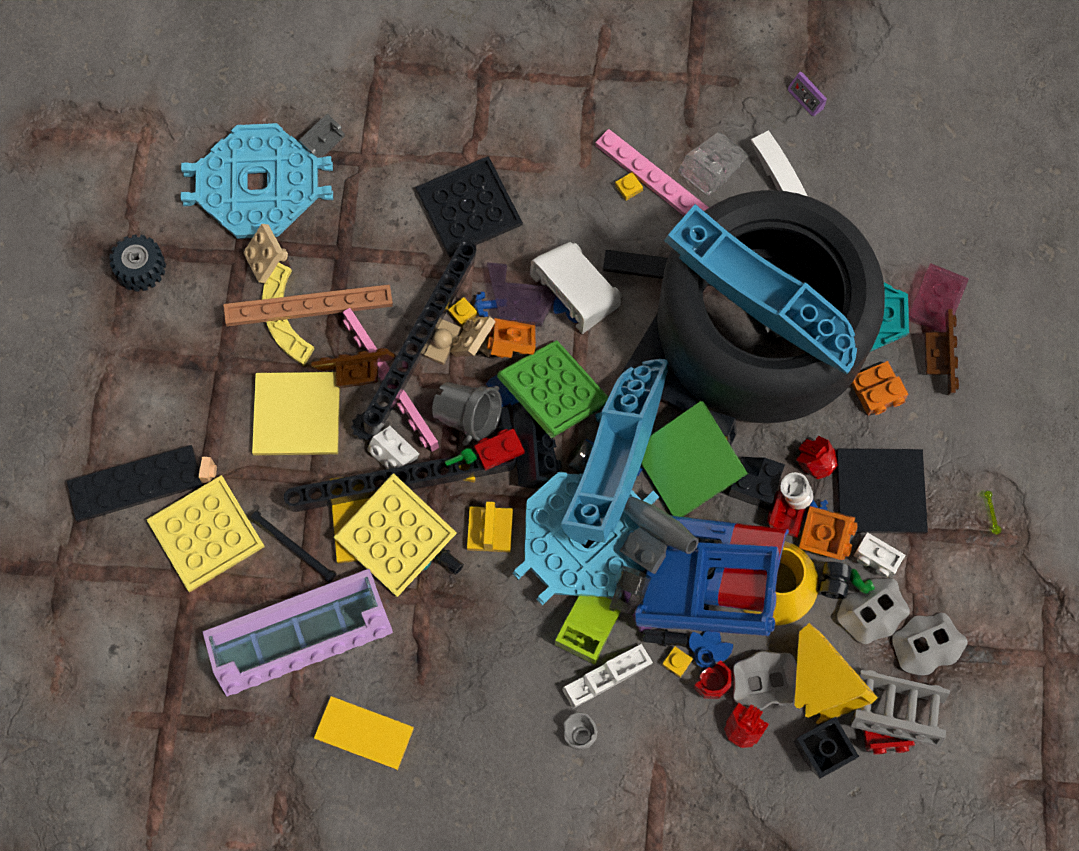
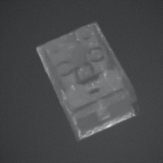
M717 132L686 155L678 172L709 196L719 189L750 155L730 141L727 136Z

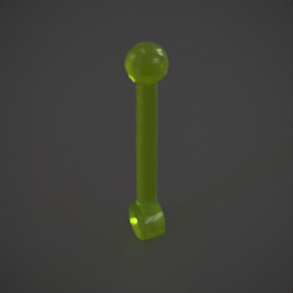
M986 491L984 496L987 498L994 526L992 533L997 535L1001 532V527L998 526L992 503L993 493Z

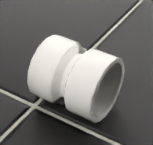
M789 473L781 481L782 494L790 507L800 510L811 504L813 491L803 474Z

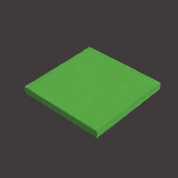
M558 340L534 352V355L530 354L499 371L497 374L500 381L551 438L603 408L609 398Z
M700 401L651 435L642 460V465L673 516L684 517L748 474L703 401Z

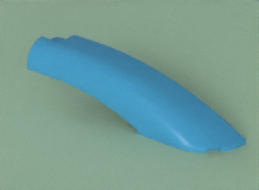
M694 204L664 240L680 254L679 259L762 324L819 360L848 374L855 362L857 348H855L854 330L846 317L806 282H800L759 256Z
M657 359L642 362V366H638L635 369L630 367L617 379L602 410V418L585 471L561 523L563 531L572 540L586 545L588 540L606 543L610 532L615 531L648 445L669 363L667 360Z

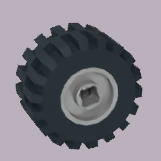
M135 234L132 235V238L126 236L124 241L121 242L119 240L116 243L117 247H113L111 250L113 254H110L109 259L111 262L109 263L114 275L122 286H125L128 290L133 288L134 291L139 292L142 288L143 291H146L149 286L155 287L156 281L160 283L162 280L160 275H165L164 268H166V263L158 244L154 243L152 238L149 237L147 239L145 235L138 237Z

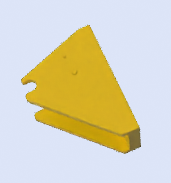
M808 623L799 631L794 705L798 709L806 705L805 716L807 718L820 713L821 716L816 721V724L820 725L834 717L837 718L870 705L878 698L819 630Z

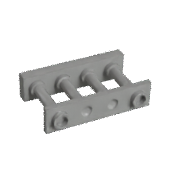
M861 670L860 678L872 691L873 688L886 690L884 715L872 713L871 704L866 705L861 710L856 709L851 719V727L940 748L946 738V730L937 727L939 704L945 703L950 690L938 685L931 686L878 674L873 670ZM895 693L908 695L906 720L893 717ZM917 698L931 701L928 725L915 722Z

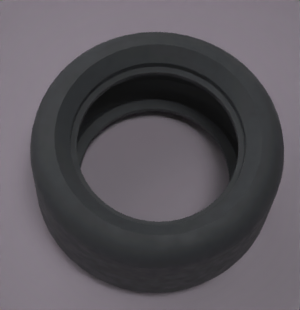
M779 190L752 191L724 199L704 212L765 260L788 264L807 275L818 286L825 299L839 310L851 324L855 333V348H857L855 362L849 373L845 374L807 352L794 357L775 359L752 355L735 347L718 332L708 316L703 292L709 283L679 259L680 254L673 248L665 266L658 305V333L663 352L673 373L681 384L699 401H703L705 405L717 412L738 420L754 423H781L808 416L833 402L851 385L875 343L881 328L885 308V288L879 262L872 247L860 230L839 211L817 199L799 193Z

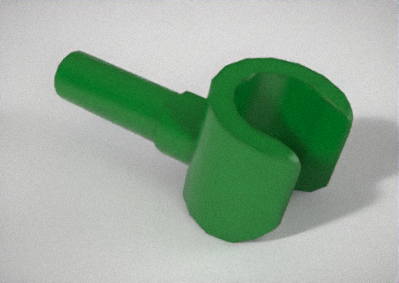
M465 449L460 455L446 460L445 463L448 466L464 459L467 464H470L477 457L471 449Z

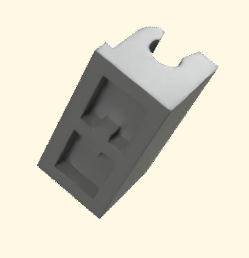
M327 113L299 139V142L309 153H312L317 158H322L345 137V133L341 131L342 127Z

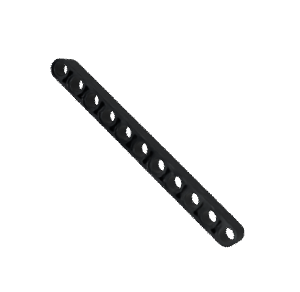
M464 241L458 246L363 417V429L368 434H377L383 428L428 347L434 332L438 329L473 266L477 251L474 243ZM444 285H451L453 287L447 288ZM442 301L444 304H437L435 302ZM431 317L435 320L428 321L426 318ZM417 334H423V335H425L426 337L420 338V337H418V336H416V335H417ZM412 350L416 352V354L410 355L407 353V351ZM402 367L405 368L407 371L400 372L397 369ZM392 384H393V385L397 386V388H396V389H390V388H388V385H392ZM379 402H386L388 405L385 406V407H382V406H379L378 403H379ZM375 419L378 423L370 424L368 420Z
M477 452L474 453L477 459L468 464L470 468L466 471L459 469L460 465L467 464L464 459L448 466L445 461L454 457L292 487L285 491L284 501L290 511L300 512L371 498L380 488L374 485L375 482L378 480L386 482L393 473L397 477L405 476L407 479L404 483L411 490L466 480V478L471 477L476 478L511 471L516 466V457L508 463L504 462L486 471L480 464L481 461ZM441 468H447L449 470V472L445 475H441L438 473L439 469ZM420 472L428 474L424 479L418 478L417 475ZM357 484L364 485L361 491L353 490ZM336 488L343 489L342 493L339 495L332 494L333 490ZM313 493H321L318 499H311ZM292 497H300L297 503H290Z

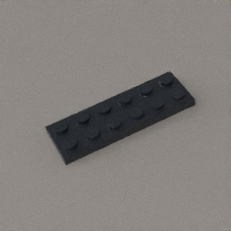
M192 445L67 481L77 522L203 486L199 478V468Z

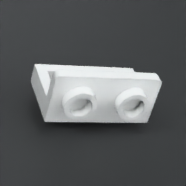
M391 426L373 436L367 448L371 455L384 465L386 469L407 466L419 456V453Z
M867 532L853 556L862 565H870L875 568L876 572L882 577L892 578L896 574L905 554Z

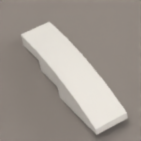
M769 130L751 139V143L767 176H771L776 189L807 196L790 162Z
M640 644L607 661L601 667L585 674L582 678L570 683L562 690L572 708H575L633 676L653 662L643 645Z

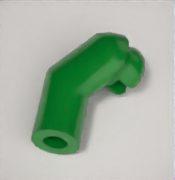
M852 569L850 581L858 590L864 594H869V591L875 589L870 579L863 582L858 571Z

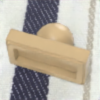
M442 320L438 329L433 334L432 341L425 353V358L444 365L453 347V341L460 334L461 327Z

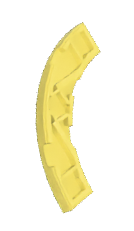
M281 263L277 264L266 283H264L262 300L284 297L286 283L292 272L291 268ZM287 319L266 322L270 333L279 347L293 360L305 366L314 351V346L303 340L292 329Z

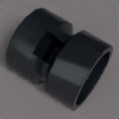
M824 562L822 570L824 580L820 581L819 594L832 599H846L849 588L846 582L850 581L852 567L839 562Z

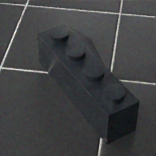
M518 402L512 405L514 430L525 451V454L516 457L518 486L540 489L560 472L559 469L562 468L561 461L557 460L554 448L557 447L555 439L551 438L523 405Z

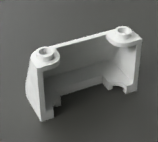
M568 242L539 255L531 261L530 276L535 282L541 280L542 285L547 284L570 310V316L572 318L575 317L579 322L576 328L582 334L620 307V298L622 297L620 291L606 281L582 254L581 248L576 243Z

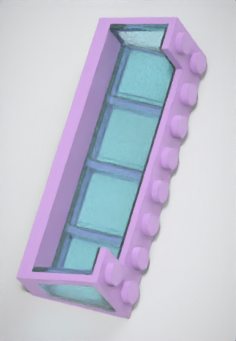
M370 569L203 631L213 673L226 697L393 633Z

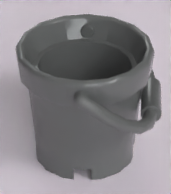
M446 382L441 385L439 389H443L441 396L435 395L432 406L433 417L439 419L437 422L464 432L463 446L468 445L471 439L480 441L484 438H489L497 427L502 410V399L498 391L499 387L480 386L477 388L452 382Z

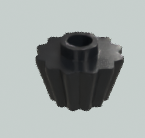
M363 412L362 415L357 414L356 419L352 420L353 425L351 428L354 430L353 434L358 436L359 439L369 440L376 434H368L363 429V417L365 414ZM375 419L368 420L370 424L378 423Z

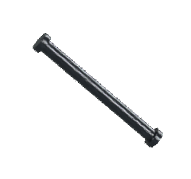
M258 510L251 515L249 520L252 523L256 522L325 577L326 582L330 583L335 578L337 573L334 570L330 571L263 518Z

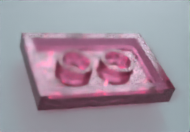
M930 263L910 310L909 320L939 332H946L945 312L948 309H953V315H955L969 278Z

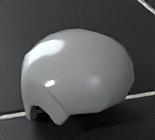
M581 712L571 714L564 721V738L573 749L583 750L589 748L597 739L596 724L588 714Z

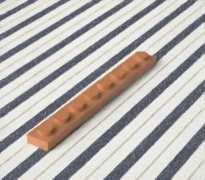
M390 285L229 303L224 304L226 326L343 313L349 308L352 311L393 307Z

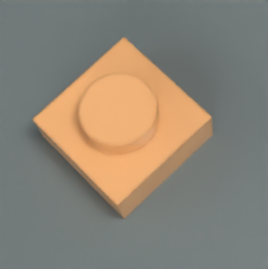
M202 457L199 478L202 483H209L212 481V477L215 478L217 466L211 457Z

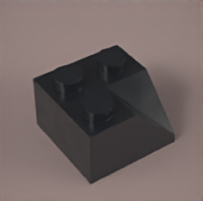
M741 457L740 462L748 474L732 484L728 496L769 510L785 464L765 457Z
M836 717L793 741L804 762L819 779L859 757Z

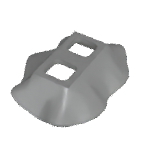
M871 579L875 587L873 591H869V594H864L861 591L849 594L841 602L837 615L838 621L858 642L869 644L874 640L893 635L901 621L909 615L908 604L903 599L895 579ZM882 595H887L893 602V606L886 611L877 602V599ZM865 607H870L876 615V618L869 623L865 622L860 615V611Z
M938 613L934 616H915L905 627L896 631L892 637L893 646L901 668L908 673L916 675H928L938 666L954 664L960 658L968 642L967 638L956 629L951 619L945 613ZM943 629L949 639L948 642L938 644L933 636V632ZM920 637L925 639L929 647L927 651L918 653L913 644V641Z
M759 651L749 658L737 661L733 666L734 701L748 708L752 704L760 710L773 703L782 706L793 703L795 701L797 661L794 656L786 652ZM781 673L784 685L772 687L769 675ZM760 677L762 689L750 691L748 678Z

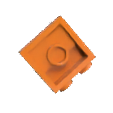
M494 318L496 322L487 335V349L491 350V355L501 358H512L513 351L520 354L534 355L536 348L535 325Z
M888 361L858 373L851 383L868 416L873 413L879 415L892 405L898 407L904 404L909 395L900 377H896Z
M809 506L799 548L838 560H844L845 556H849L852 550V544L849 541L851 535L854 536L857 530V523L854 522L855 517Z

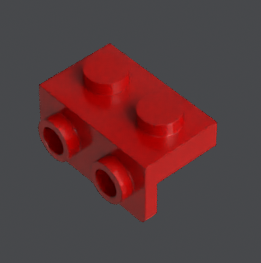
M508 429L502 430L497 433V436L491 439L484 438L474 446L475 452H477L485 471L525 454L514 429L509 431Z
M780 487V490L776 491L774 496V509L768 515L769 526L788 529L789 533L787 535L798 537L806 508L798 510L790 507Z
M863 730L866 751H873V755L886 754V750L895 749L896 753L909 752V748L915 746L914 741Z

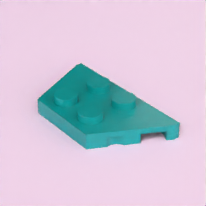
M885 282L883 321L871 351L906 337L909 334L908 294L894 289Z

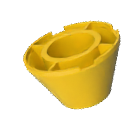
M784 541L780 563L785 564L793 571L796 578V589L788 593L775 592L776 606L773 612L775 626L793 623L806 615L813 606L819 590L818 573L810 557L802 549ZM743 610L745 613H754V614H760V613H762V612H757V611Z

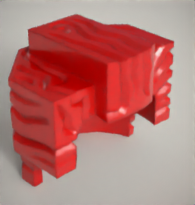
M817 436L814 441L806 439L801 444V447H799L801 454L796 460L804 472L813 475L816 479L829 476L838 466L835 450L828 439Z
M720 660L713 669L708 667L700 674L698 678L700 681L693 688L704 699H720L731 687V670Z
M738 703L726 721L724 728L728 740L740 748L753 747L754 744H757L769 725L760 718L763 711H760L759 708L757 709L752 704L747 708Z

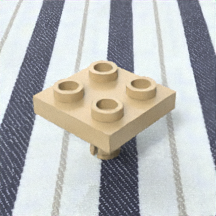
M268 224L260 225L243 252L258 282L266 283L279 261H286L288 256L286 249H281Z
M490 316L467 320L463 326V332L453 341L450 353L455 357L475 356L479 349L485 356L489 357L491 350L487 349L488 341L485 338L496 321Z

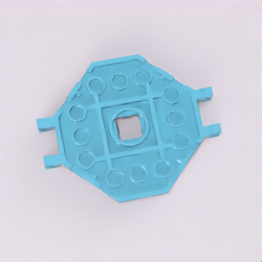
M277 123L236 125L231 130V133L224 140L221 139L204 159L201 158L197 163H181V171L184 172V177H192L196 174V192H181V201H183L184 206H192L197 203L237 239L253 238L261 224H268L274 236L278 237L318 198L333 200L332 186L318 187V169L333 171V162H331V156L317 158L312 153H309L303 148L302 144L292 136H289ZM267 173V187L260 190H249L248 174Z
M558 472L526 501L524 562L512 574L519 580L529 569L534 572L547 586V589L536 599L541 605H544L553 595L615 598L645 570L644 567L620 552L630 533L639 528L624 511L615 531L610 532L606 543L595 541L589 548H584L582 544L572 540L563 531L561 523L583 476L581 473L567 474ZM631 490L629 497H635L637 499H640L634 493V491ZM652 491L643 501L653 504L659 496Z

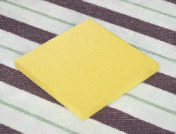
M336 372L256 373L252 454H338L340 388L336 387Z
M393 473L334 538L367 569H370L371 573L398 597L457 532Z
M222 475L146 519L189 592L265 547Z

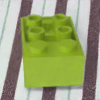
M579 596L555 640V645L595 665L624 606L607 597Z

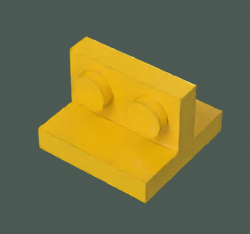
M486 502V507H470L467 550L511 552L513 509L495 508V502Z

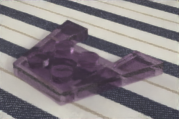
M487 262L499 319L542 327L557 297L547 284L546 286L507 283V265Z

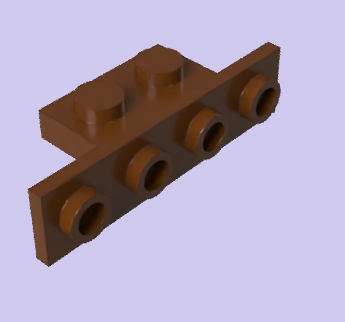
M948 309L945 312L946 332L925 333L926 375H947L948 396L955 394L956 390L959 389V378L955 377V369H958V357L954 356V348H957V336H954L953 328L957 325L956 315H953V309Z
M380 348L372 353L361 351L353 356L343 354L334 359L328 357L320 358L319 361L311 362V366L320 371L336 369V387L341 389L378 383V362L395 360L397 355L386 348Z

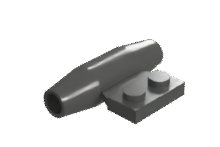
M635 497L628 498L623 511L639 528L630 533L620 552L655 574L666 557L667 545L687 554H691L697 548L698 539L679 521L650 503Z

